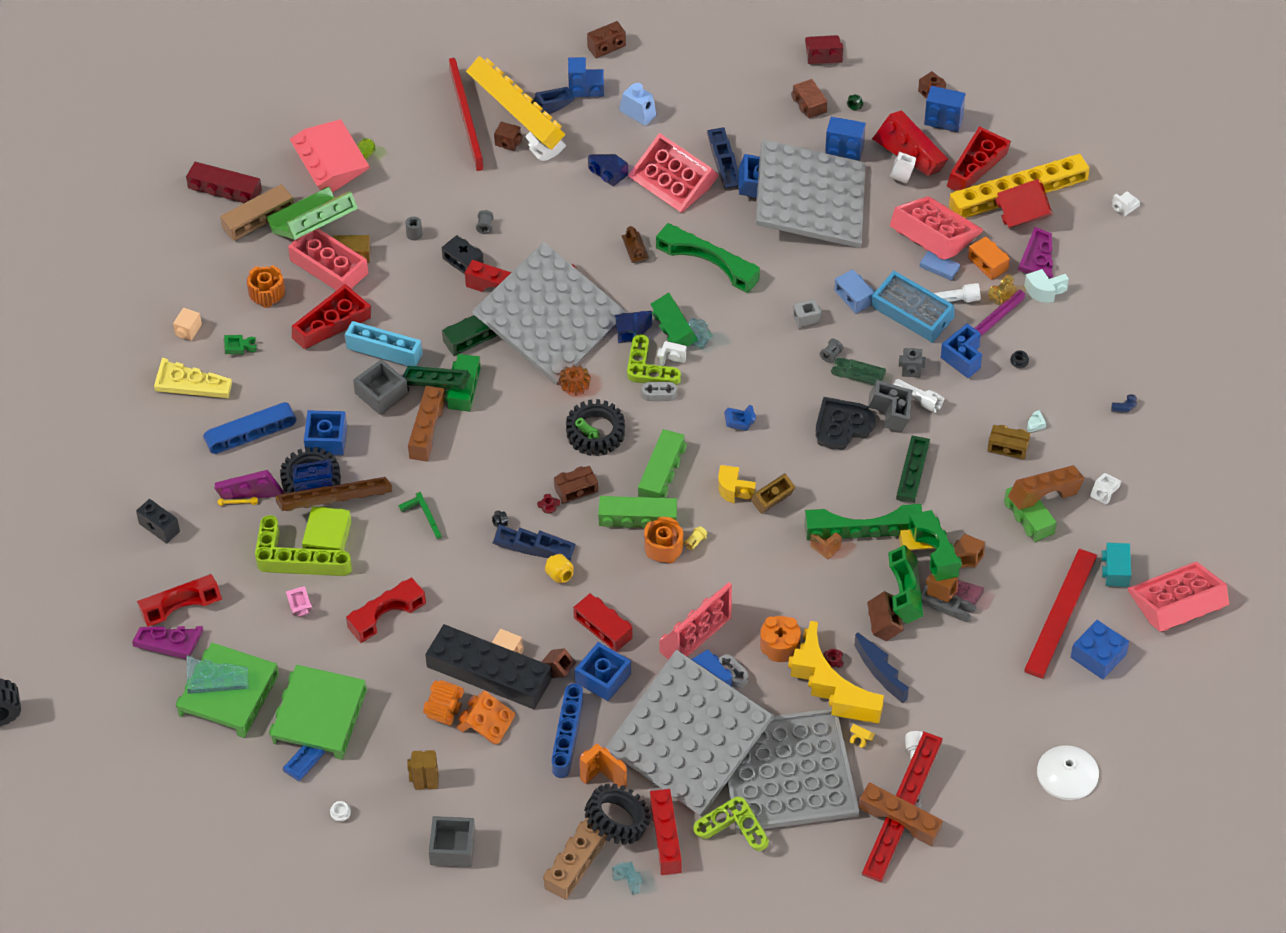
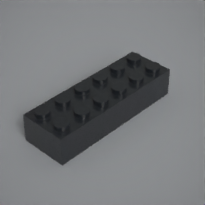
M443 624L425 654L427 668L533 710L552 680L550 665L446 624Z

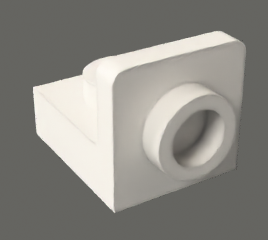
M1127 191L1121 196L1115 194L1111 207L1125 217L1140 206V201Z
M665 341L663 347L659 348L657 353L660 366H664L666 359L685 363L686 346Z
M1104 473L1095 481L1090 495L1091 498L1108 504L1111 495L1120 487L1121 480Z

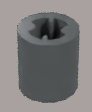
M415 216L407 218L405 221L407 238L414 241L419 240L423 235L421 219Z

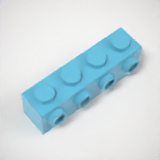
M352 321L345 333L347 349L395 363L417 366L423 355L421 340Z

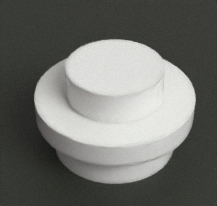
M343 801L335 802L330 809L332 819L339 822L347 820L351 814L350 806Z

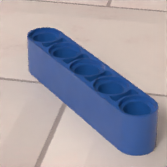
M284 402L209 429L204 433L203 438L210 452L217 454L291 427L296 423L297 418L290 404Z
M576 683L569 684L565 689L551 758L552 773L558 778L567 777L571 771L583 708V688Z

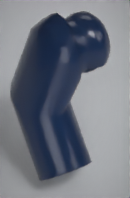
M1127 395V400L1123 403L1112 402L1111 412L1127 413L1137 405L1136 395Z

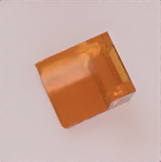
M814 533L811 535L810 547L828 560L841 548L842 537L834 533L830 538L821 539Z

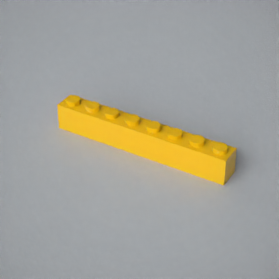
M479 56L466 72L549 149L553 150L565 136V133L561 130L562 126L556 120L552 122L551 119L553 117L546 111L542 113L541 110L543 108L536 102L532 104L533 99L526 93L523 95V90L517 84L513 86L514 81L507 75L503 77L504 72L497 66L493 68L495 64L490 59L486 58L484 60Z

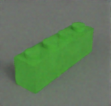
M665 429L662 430L639 483L638 497L666 498L669 489L668 484L673 482L674 470L679 468L680 456L685 453L687 448L684 434Z
M600 496L599 526L645 528L650 521L653 522L659 517H670L677 521V498Z

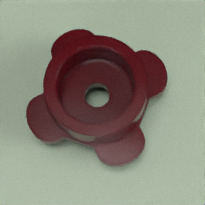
M545 494L544 498L537 502L538 508H541L547 514L555 512L557 506L560 505V500L553 498L551 494Z
M830 649L823 653V657L831 667H843L842 651Z

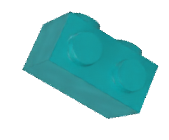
M1107 542L1105 550L1101 552V562H1105V566H1102V578H1105V586L1129 587L1131 580L1130 543Z

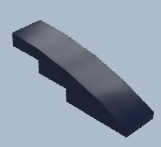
M725 127L707 130L712 154L724 189L738 187L739 170L730 141L726 135Z
M500 524L497 527L492 544L513 551L543 558L562 554L569 561L572 558L576 545L573 542L541 530L536 534L520 527L516 531Z
M857 632L855 634L854 646L864 664L889 693L901 703H904L908 699L909 687L898 680L899 671L888 664V654Z

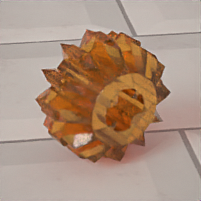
M574 364L572 367L566 366L565 370H561L559 378L562 391H567L568 395L574 393L576 396L578 392L584 394V391L589 389L591 381L587 368L583 369L581 365L575 367Z

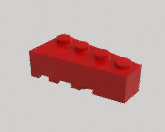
M902 110L889 114L872 138V140L897 156L901 152L915 157L914 167L927 176L940 172L949 160Z
M979 126L951 171L946 187L954 191L971 187L1007 155L1011 141Z
M344 284L292 325V339L303 349L309 348L347 330L352 321L362 323L371 319V305Z

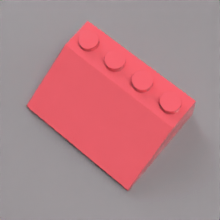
M341 119L304 129L290 138L291 143L320 190L330 187L333 193L370 169L369 164Z
M660 133L628 175L632 180L680 213L706 193L719 176L711 167Z
M929 196L895 207L890 227L894 228L896 232L907 236L912 242L918 243L925 250L931 251L938 258L944 260L956 256L983 231L981 227Z
M1197 561L1128 588V592L1149 623L1160 632L1167 631L1171 627L1184 624L1189 620L1202 617L1209 612L1220 610L1222 607L1229 605L1227 584Z
M728 582L711 597L705 598L696 610H692L688 614L687 618L682 622H678L671 632L664 634L659 641V652L668 660L675 650L688 657L729 621L732 610V584Z

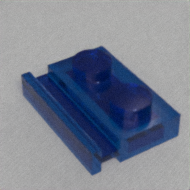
M331 459L293 465V487L295 491L333 485Z

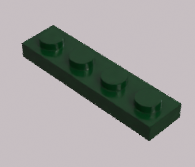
M407 366L402 377L406 379L407 385L430 386L463 390L471 374L468 370Z
M911 436L896 500L915 503L930 439Z

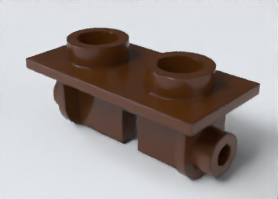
M633 226L627 227L626 234L621 235L631 263L649 259L639 231L637 232Z

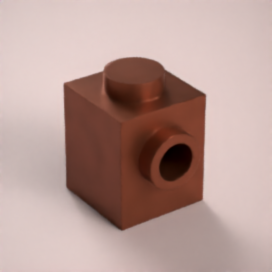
M502 121L494 133L495 146L515 151L523 139L520 126Z
M565 648L551 650L542 660L543 663L551 666L552 678L566 677L577 663Z

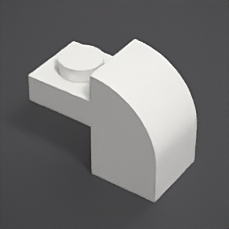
M531 132L525 136L529 140V149L542 161L555 157L567 146L560 140L551 150Z
M899 152L895 158L890 178L907 184L916 158Z

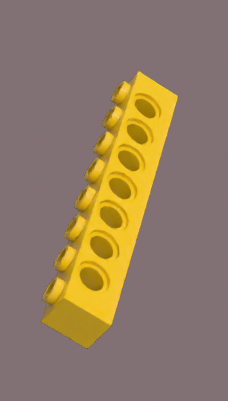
M1076 154L950 193L949 207L962 217L968 218L997 209L998 205L995 198L998 197V192L1040 179L1043 182L1046 193L1087 181L1090 168L1082 155Z

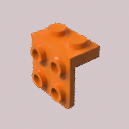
M485 690L478 695L474 694L467 703L469 705L467 710H464L458 717L460 722L456 728L464 732L471 727L492 744L497 745L513 721L515 713Z
M596 743L589 751L586 750L581 754L580 780L587 784L601 772L619 787L621 785L625 786V788L627 787V767L625 763L620 759L614 758L607 748H602Z

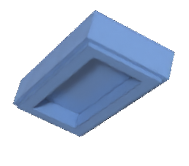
M928 251L921 260L919 267L952 281L960 270L961 264L949 259H940L936 254Z

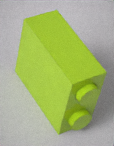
M312 506L302 541V548L344 551L352 522L350 511Z

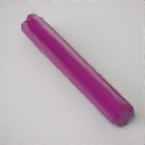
M1017 290L974 329L980 332L982 336L1025 299V292Z

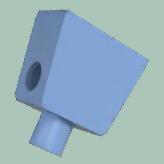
M634 83L623 92L619 111L646 126L656 117L653 95L644 90L641 83Z

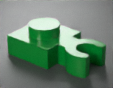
M224 335L225 354H243L244 350L256 352L257 345H250L255 344L256 337L243 339V335Z

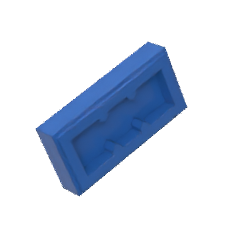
M302 746L283 767V772L300 781L325 754V750Z

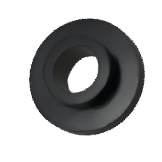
M1018 350L1011 355L1010 362L1016 368H1024L1029 363V357L1026 352Z
M497 510L494 512L492 523L495 527H498L499 524L505 527L508 525V517L505 511Z

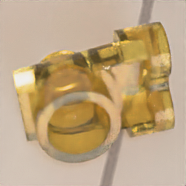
M1007 274L1001 280L999 286L990 287L988 295L990 300H994L995 304L1000 305L1005 300H1009L1017 291L1016 286L1013 284L1014 278L1011 275Z

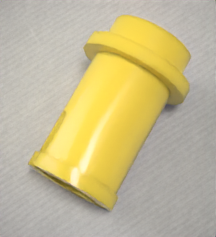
M701 526L694 528V532L684 541V545H687L686 548L690 551H693L702 540L707 538L706 535L708 533Z

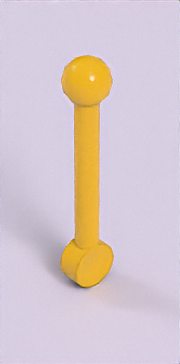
M257 497L242 500H224L220 498L217 503L219 506L237 503L256 505L258 504Z

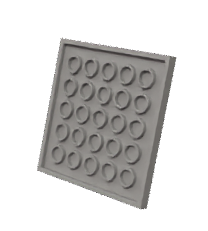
M762 139L760 144L755 225L860 248L863 228L865 162Z
M545 242L530 254L472 312L555 385L627 314L624 309Z
M675 650L605 748L659 788L670 789L672 797L702 817L774 716L690 658Z
M832 708L774 716L727 781L730 800L735 797L744 798L763 829L859 816L857 798L839 717L831 715ZM738 803V804L736 805V806H737V810H738V811H741V810H742V808H741L742 805H740V803ZM747 819L744 822L745 829H750L754 825V820ZM735 822L736 833L742 832L737 822Z

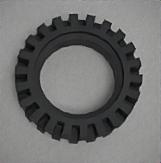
M592 399L588 400V405L584 401L580 402V407L575 405L574 411L570 410L569 416L566 418V435L569 444H573L575 450L579 448V453L583 454L586 450L588 456H591L592 451L595 452V456H599V451L606 455L607 449L613 452L614 446L618 448L620 442L624 440L625 419L623 413H621L619 408L615 409V404L613 403L608 406V401L604 400L603 404H600V399H596V404L592 403ZM599 416L609 420L613 425V429L603 438L591 439L580 433L575 422L579 418L585 420L589 417Z
M305 447L306 452L304 453L302 449H298V455L292 452L290 454L291 459L286 457L285 463L281 465L280 478L283 491L286 494L341 484L339 463L335 456L332 457V453L328 452L326 454L325 449H321L320 453L318 447H314L313 452H310V447ZM315 464L325 468L328 476L322 484L316 487H302L293 480L295 472L302 466Z
M608 783L604 786L600 785L598 789L596 788L593 791L584 811H586L585 818H588V825L594 824L591 829L593 831L599 830L598 835L600 837L605 834L607 836L605 840L610 842L611 838H613L615 844H619L621 840L622 845H626L628 842L633 844L642 837L651 821L649 820L651 813H648L650 809L649 807H644L646 804L644 800L639 801L641 797L639 794L632 795L633 790L629 789L627 792L623 785L618 789L617 784L613 783L610 786ZM612 803L622 807L631 815L634 824L623 825L613 821L602 810V804Z

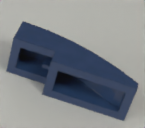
M568 87L536 92L535 98H532L533 101L531 103L536 102L543 108L541 110L542 113L546 111L548 114H552L573 102L574 97Z

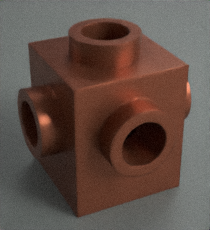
M931 71L919 79L918 92L924 98H927L931 86L946 89V82Z

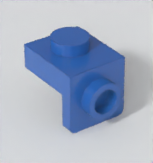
M748 405L745 411L728 407L724 411L726 426L747 431L756 419L752 405Z

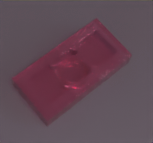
M958 580V588L955 595L976 606L984 593V587Z

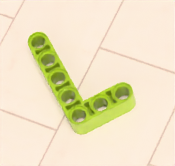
M267 515L261 519L255 550L257 568L261 572L346 576L351 573L352 565L348 552L342 550L278 547L280 536L278 519L273 515Z

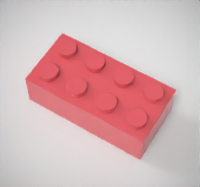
M319 228L297 238L288 246L291 262L336 291L344 284L352 289L369 274L367 259Z

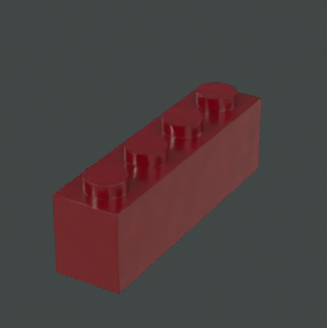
M194 161L186 175L189 189L238 201L243 204L259 196L262 191L260 178Z

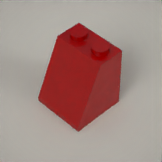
M1040 179L998 192V197L995 198L998 208H1002L1004 213L1001 215L1002 221L1009 228L1053 215L1043 182Z

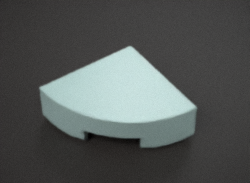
M1040 410L1034 412L1028 420L1027 430L1029 433L1045 429L1047 426Z

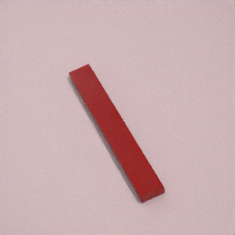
M455 57L449 58V70L476 171L483 170V158Z
M1078 549L1026 664L1025 673L1044 678L1097 559V554Z
M923 731L896 793L897 797L915 806L943 742V738ZM886 817L862 871V876L882 883L905 830L903 825Z

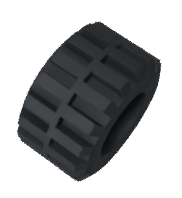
M0 678V726L15 721L16 717H19L21 704L16 684L14 682L11 683L10 680Z

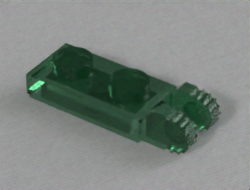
M840 357L835 359L834 363L836 366H833L831 369V373L835 376L849 378L870 385H874L876 380L883 381L886 374L885 368Z

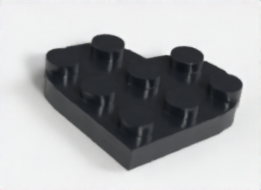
M823 397L815 430L818 445L830 449L843 450L853 437H869V434L875 427V414L869 410L867 405Z

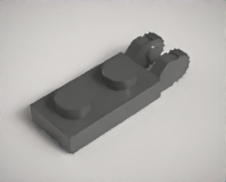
M925 585L921 593L922 604L953 617L955 616L963 622H969L971 619L967 611L973 613L976 610L974 604L955 594L949 602L928 595L927 585Z

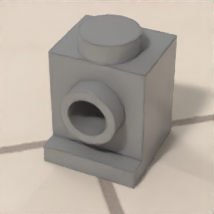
M815 299L793 304V318L798 329H802V326L820 322L822 310L820 306H817Z

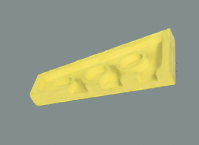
M162 358L154 389L158 392L229 398L232 379L210 372L208 374L203 373L198 368H187L182 363H171L168 359Z

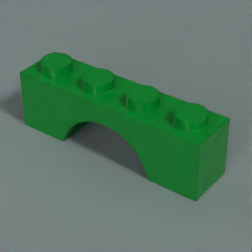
M932 510L910 514L909 530L915 542L927 543L936 549L930 556V570L936 582L959 577V570L962 567L961 559L959 556H956L953 544L949 543L946 531L942 530L939 518L935 517Z
M903 545L888 552L889 567L894 573L899 586V594L892 596L893 609L908 624L923 617L918 560L909 548Z

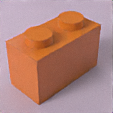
M986 236L969 246L968 259L991 280L1008 271L1009 256Z

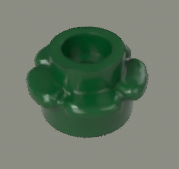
M853 94L848 97L847 106L851 110L857 111L864 105L861 96Z

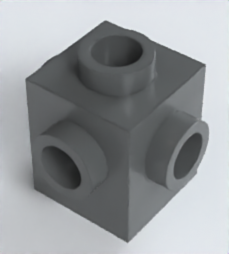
M903 349V355H899V367H902V377H921V368H925L926 357H922V349Z

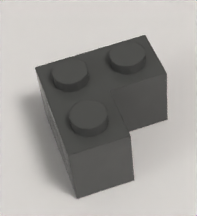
M876 380L869 393L868 408L886 412L884 428L902 432L910 418L913 390Z

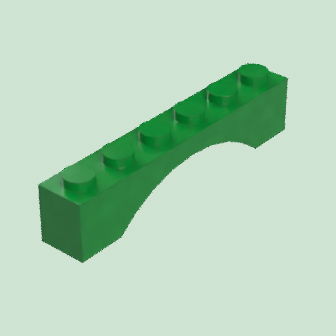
M667 223L656 236V249L671 256L688 255L710 261L725 272L732 286L746 293H749L760 280V267L754 263H750L739 256L727 252L723 248L698 238L694 234L680 229L678 226Z
M901 505L887 515L872 519L845 518L833 514L826 509L805 510L806 539L818 541L821 539L837 540L840 538L856 539L860 537L898 536L901 530H909L910 514L923 512L922 505Z

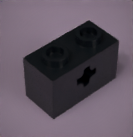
M458 235L442 246L443 260L464 275L472 260L484 263L482 251L473 247L466 239H462Z
M150 498L136 510L139 525L166 544L180 532L178 519Z

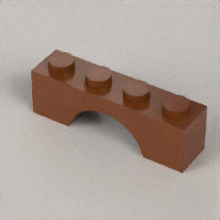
M425 387L408 442L409 459L428 462L432 449L437 418L442 416L446 403L443 388Z
M1072 465L1018 479L1015 481L1008 497L1020 510L1034 506L1043 496L1053 491H1057L1062 498L1076 495L1085 478Z
M964 534L960 540H956L954 550L956 556H959L961 559V568H975L984 557L985 541ZM930 574L926 580L927 594L949 602L957 592L958 577L936 582L933 574Z
M870 782L859 799L858 808L876 818L887 817L900 823L910 831L914 838L930 846L933 845L941 831L943 820Z

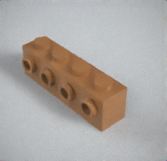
M282 184L272 188L262 195L221 215L222 229L235 241L269 223L266 218L267 216L294 204L293 196Z
M588 818L584 822L581 821L575 835L567 840L564 851L557 854L554 865L551 869L548 868L543 876L545 889L567 900L607 842L605 834L600 837L598 835L599 830L593 831L591 829L594 824L588 825Z

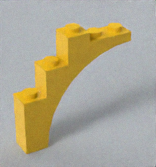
M810 621L809 628L804 629L803 640H805V643H801L800 649H795L794 656L789 657L788 668H791V677L809 680L808 687H811V696L829 699L828 706L832 707L831 715L879 724L884 695L859 688L834 671L823 657L818 644V622Z

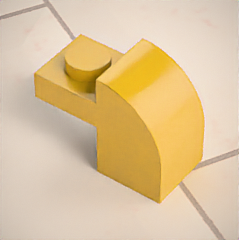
M720 465L718 491L721 497L731 503H735V497L751 499L756 492V482L739 480V467Z

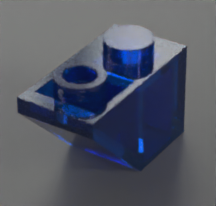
M590 154L588 156V169L613 187L628 176V163L618 155Z
M652 310L615 315L618 343L632 342L636 335H643L652 326Z

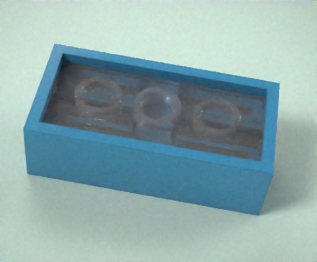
M894 270L872 295L874 309L932 343L954 319L953 304Z

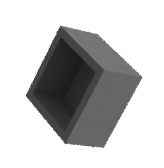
M382 359L353 379L355 394L379 415L408 394L406 379Z
M432 817L429 844L430 865L472 867L476 831L474 818Z

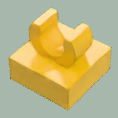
M853 724L850 731L855 734L851 736L850 743L854 744L855 740L860 738L861 744L859 747L864 748L867 744L866 739L872 741L875 733Z

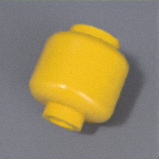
M556 554L547 559L545 572L553 581L565 583L572 578L574 566L564 555Z

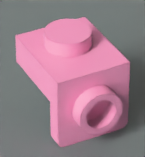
M305 586L286 591L292 615L297 614L299 617L309 614L312 605Z

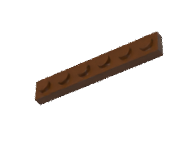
M386 477L276 495V503L282 511H292L297 508H310L314 505H328L331 502H345L354 498L384 495L385 493L392 492V484Z

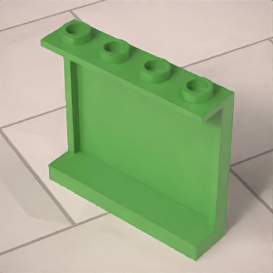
M326 187L266 218L274 234L295 240L358 209L352 192L334 197L330 187Z
M212 642L209 648L205 649L200 664L196 665L192 679L187 681L183 695L179 696L176 701L179 717H182L184 712L234 728L236 729L237 736L245 738L279 676L277 663Z
M296 664L294 671L290 672L288 688H285L283 691L282 705L278 706L276 710L275 724H272L270 727L269 735L272 738L273 744H277L278 740L333 752L335 758L343 760L367 692L366 681Z

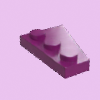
M1034 227L1017 269L1018 271L1029 274L1043 269L1048 279L1053 278V260L1051 256L1052 233Z
M268 470L215 482L214 487L222 499L270 498L284 494L283 489Z
M177 626V629L139 627L132 644L133 647L189 660L203 633V626H196V629H185V626Z

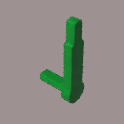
M421 491L415 494V498L398 505L402 512L420 504L436 539L442 537Z

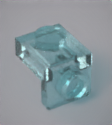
M691 317L688 324L698 339L691 345L703 349L713 335L708 328L709 325L704 320H697Z
M632 861L628 863L622 862L612 867L614 881L626 878L631 894L640 893V884H643L640 872L635 871Z

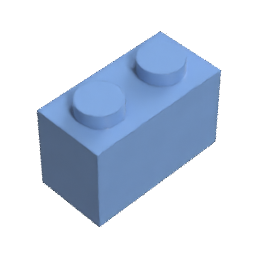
M853 269L835 278L834 291L855 314L872 305V295L875 293L873 288L868 286L862 276Z

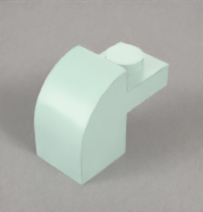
M1043 269L1026 274L1024 287L1033 299L1039 302L1050 303L1054 302L1056 294H1062L1067 291L1069 278L1066 274L1048 279Z

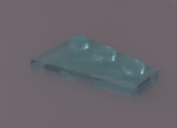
M187 656L188 694L249 689L248 667L227 663L216 664L212 663L211 660L204 659L201 661Z

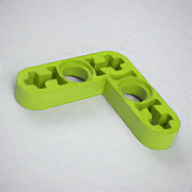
M636 335L632 340L627 366V378L637 383L672 382L678 385L681 381L680 370L675 367L646 364L649 339L645 335ZM642 342L641 349H638L639 343ZM635 356L643 357L640 361H636L633 358ZM652 372L659 374L657 377L649 376Z
M735 797L697 820L693 827L695 834L699 838L708 839L737 822L749 845L754 850L763 851L769 844L768 837L749 804L742 797ZM738 803H740V805H742V806H741V808H742L741 811H738V810H737V806H736V805H737ZM727 809H730L732 811V817L730 813L727 811ZM725 813L727 816L726 820L718 823L716 821L717 816ZM747 819L754 820V825L750 829L744 828V822ZM710 820L716 825L715 827L711 825ZM702 825H704V826L706 827V832H705V833H703V832L701 831V830H702V829H701V826H702ZM755 832L761 839V844L759 845L755 843L756 839L752 835Z

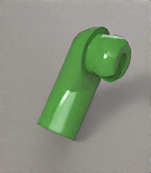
M583 418L576 420V426L586 437L599 439L600 433L598 429L588 425Z

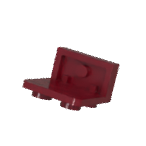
M838 35L805 38L808 64L843 62V43H840Z

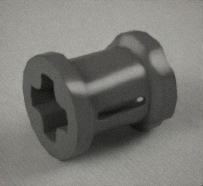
M481 210L478 213L479 222L476 225V230L481 234H489L492 231L491 221L494 219L491 211Z
M834 338L830 339L828 346L820 351V357L827 363H833L835 356L844 349L842 343Z

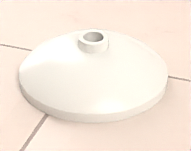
M1063 745L1054 747L1042 755L1037 766V777L1040 785L1050 795L1062 800H1077L1086 797L1095 789L1098 783L1099 769L1096 761L1088 752L1075 746Z

